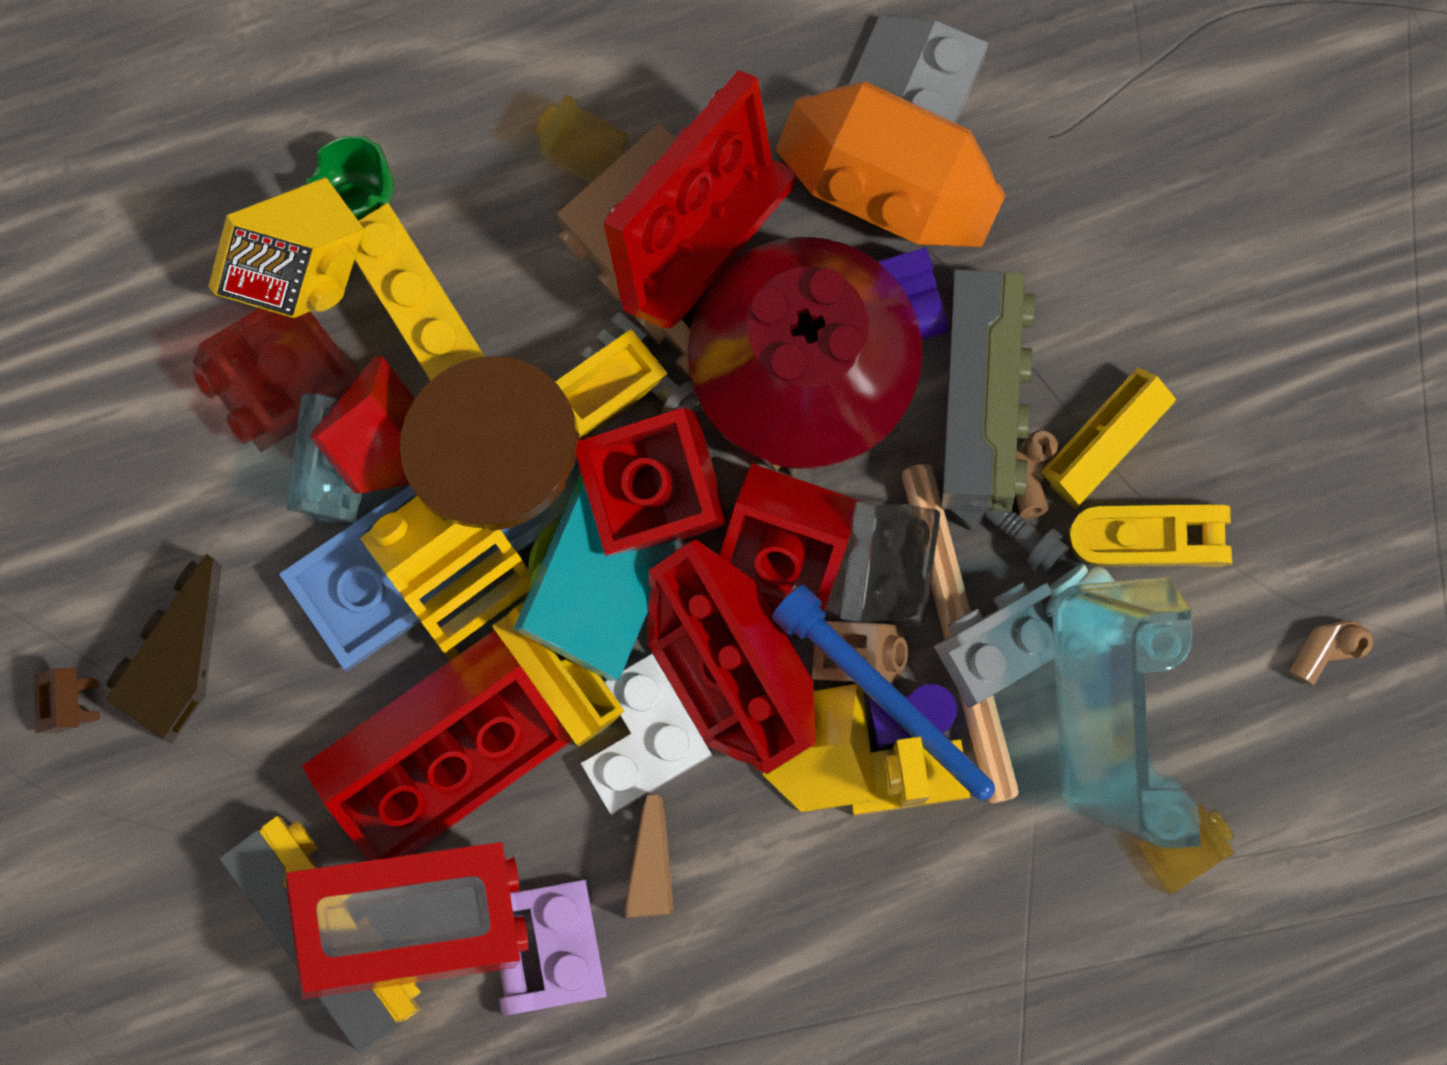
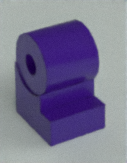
M924 247L879 261L878 263L896 279L909 298L917 317L921 340L949 332L946 313L936 288L937 284L933 275V266L927 248Z
M926 684L918 687L910 696L905 697L943 734L953 725L957 716V704L953 695L946 688L937 684ZM866 693L876 749L892 747L897 740L912 738Z

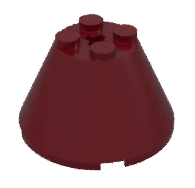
M794 237L768 242L744 253L727 265L708 287L698 304L692 320L688 341V363L693 389L699 404L714 427L737 448L740 447L756 457L769 461L773 465L794 469H816L841 464L862 455L880 443L896 427L910 405L917 388L922 364V341L917 317L909 298L896 279L880 263L862 251L841 242L816 237ZM805 337H811L816 342L807 344Z

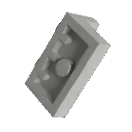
M1024 582L993 599L998 608L994 612L983 617L977 608L947 625L952 636L938 643L934 648L968 708L984 701L1068 651L1059 632L1049 620L1046 609L1041 602L1042 599L1052 594L1047 583L1028 591Z

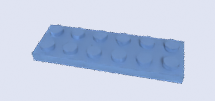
M604 428V429H603L601 432H599L598 434L605 433V432H607V431H606L605 428ZM576 456L571 472L565 481V489L547 509L520 525L501 530L518 555L534 545L541 531L549 523L563 515L581 473ZM408 486L279 574L346 672L421 622L360 540V537L370 531L381 517L396 512L417 496L411 486ZM492 545L419 600L422 604L426 603L498 550L497 545Z

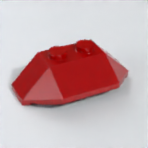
M697 539L689 542L649 569L648 585L651 586L648 605V646L705 744L736 760L754 765L755 769L765 774L775 771L816 745L813 680L784 630L772 620L773 612L756 582Z

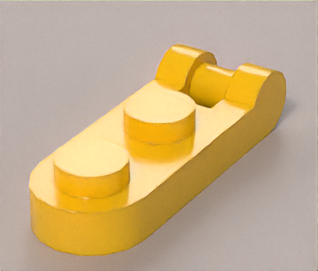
M1229 505L1097 506L1087 508L1080 513L1069 529L1068 541L1070 550L1079 561L1089 566L1221 567L1232 565V547L1226 545L1225 526L1231 524ZM1187 525L1202 526L1203 545H1187Z

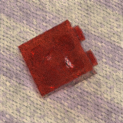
M258 308L201 342L192 362L196 366L192 370V374L199 390L210 399L218 395L230 411L227 415V422L234 436L243 444L253 441L260 452L265 451L307 425L311 415L342 397L359 376L358 372L311 311L292 318Z

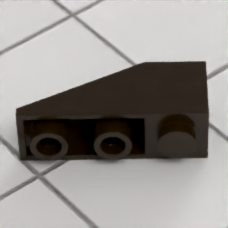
M205 554L200 563L193 560L184 568L174 585V590L179 592L166 612L158 609L150 617L140 635V638L145 640L144 644L133 660L125 657L116 666L106 684L107 687L112 689L105 698L107 702L171 744L206 695L222 568L208 554Z

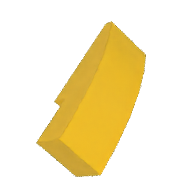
M630 329L555 382L564 392L574 411L580 441L601 432L661 382L668 373L635 332Z

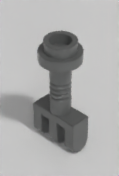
M946 509L971 531L986 517L1030 553L1025 564L1035 572L1041 569L1048 575L1056 568L1069 550V547L1062 542L1064 536L1053 528L1044 535L1030 523L1026 522L1025 519H1021V516L1017 515L1014 511L1007 513L992 512V510Z

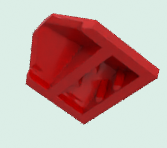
M374 356L309 436L355 494L409 485L401 462L400 439L404 420L415 398L383 356Z

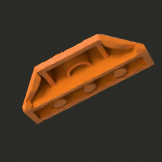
M866 81L834 88L813 96L810 94L798 97L775 149L813 196L917 245L982 247L1006 196L1000 183L996 182L989 163L971 130Z

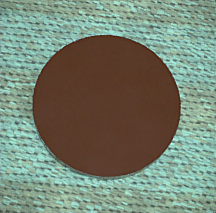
M502 356L479 357L446 369L420 391L409 408L403 423L400 439V456L403 470L410 486L421 502L437 517L466 527L487 528L488 531L502 530L520 525L536 517L560 496L566 487L565 481L575 461L577 443H579V430L574 411L559 385L544 371L515 358Z

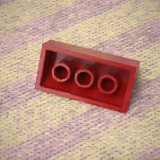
M493 630L301 767L323 804L365 858L370 861L412 855L573 740L497 632Z

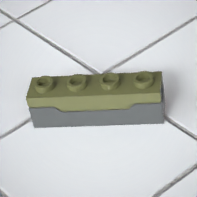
M955 269L952 290L941 509L992 510V512L1011 513L1015 495H1025L1027 460L1016 459L1017 438L1028 439L1030 404L1019 403L1020 383H1030L1032 348H1021L1022 327L1033 328L1035 293H1024L1025 273L1006 272V274H1001L998 271Z

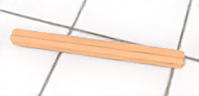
M918 464L903 470L902 481L944 639L952 636L947 625L970 613L971 610L944 509H941L942 501L933 468L930 464ZM959 692L978 767L995 785V792L988 801L990 803H1000L1014 799L1018 796L1019 789L994 696L992 695L968 708Z

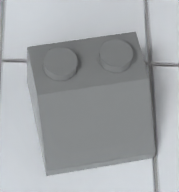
M880 15L850 84L862 81L869 82L957 124L984 63L989 43L935 20Z

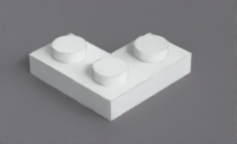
M653 654L625 669L618 681H605L607 687L625 710L620 716L631 734L581 763L611 815L712 756Z

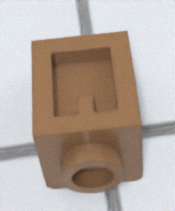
M826 621L889 683L899 684L901 682V673L906 666L908 658L907 643L903 638V626ZM814 644L812 679L853 681Z

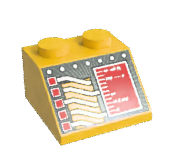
M327 178L226 215L209 288L214 295L292 318L313 310L319 312L328 310L335 306L344 296L364 228Z

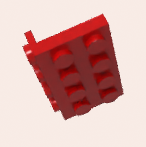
M738 70L722 89L714 92L708 105L693 122L678 133L675 142L661 158L645 170L641 180L629 194L609 211L603 225L623 311L662 328H672L677 325L796 186L797 177L791 168L772 160L758 77Z

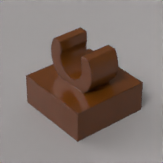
M54 668L35 674V733H60L78 728L79 724L98 720L100 718V711H84L79 707L78 694L80 691L98 689L99 681L90 677L77 680V668Z

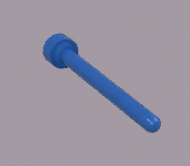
M805 585L796 588L780 603L772 615V620L788 635L796 633L801 639L808 637L912 738L921 737L923 748L976 799L984 801L993 796L995 792L993 781L824 620L826 613L820 608L822 601Z

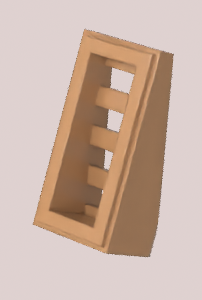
M659 794L647 795L646 802L643 804L624 909L626 919L672 915L671 912H674L664 800Z

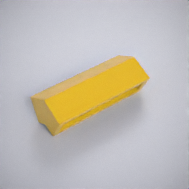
M1137 367L1041 471L1050 482L1049 487L1075 510L1177 400L1158 376Z
M523 602L504 618L492 625V627L521 665L576 745L580 747L607 728L625 710L599 675L513 629L525 603Z

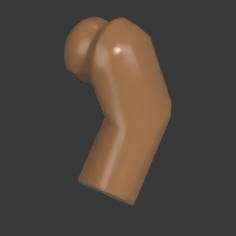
M1045 430L1032 432L1017 450L1016 459L1027 460L1025 495H1015L1020 516L1025 519L1037 518L1048 510V504L1041 485L1045 476L1041 471L1057 455L1058 442L1053 434Z
M1355 621L1319 625L1308 636L1288 673L1300 682L1313 687L1328 661L1362 658L1368 655L1373 647L1372 633Z

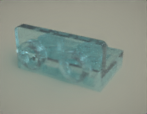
M317 393L302 394L286 510L310 515L313 521L320 523L356 522L362 493L355 494L309 437L339 399Z

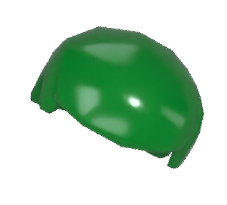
M341 136L322 145L317 150L316 170L312 177L306 178V185L327 178L358 221L385 204L391 203L395 191V181L386 156L379 144L365 136Z

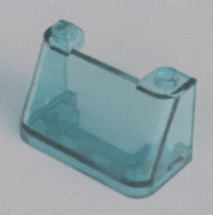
M1170 578L1086 583L1067 588L1055 601L1052 614L1060 778L1066 803L1073 812L1084 818L1157 847L1182 848L1201 846L1200 819L1195 802L1188 793L1181 790V783L1178 777L1165 778L1157 773L1153 768L1147 746L1144 673L1174 669L1186 659L1192 643L1190 607Z

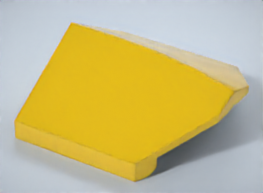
M857 684L814 691L816 745L769 774L763 773V776L800 812L877 801L863 690Z

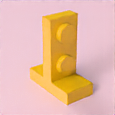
M921 737L897 740L892 750L871 752L877 801L851 806L853 816L965 800L970 798V792L923 748ZM961 739L951 741L963 752Z

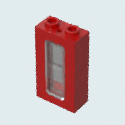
M503 842L286 872L285 884L301 1000L516 968L520 962L519 952L528 951L525 919L523 915H513L510 893L519 892L516 860L514 856H504Z

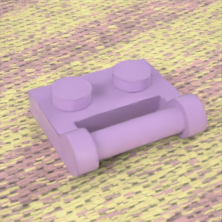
M586 880L510 893L513 912L531 909L545 990L532 993L527 992L522 958L519 952L520 962L516 968L500 970L504 998L499 999L501 1015L509 1016L607 997ZM487 898L481 899L484 917H489Z

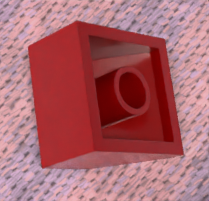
M682 407L580 440L577 443L576 457L605 556L672 543L729 525L728 515L696 412Z
M752 463L735 503L720 556L756 582L773 613L780 603L801 585H805L822 601L820 608L825 612L862 501Z

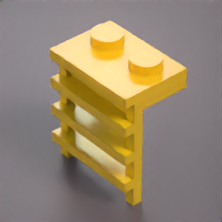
M418 496L396 512L381 517L370 531L360 537L365 547L450 661L459 655L454 647L456 644L531 589L528 568L501 530L488 531L487 528L466 527L448 520L444 521L432 513ZM492 545H497L498 550L426 603L422 604L419 600ZM509 569H514L516 573L441 628L438 626L437 622Z

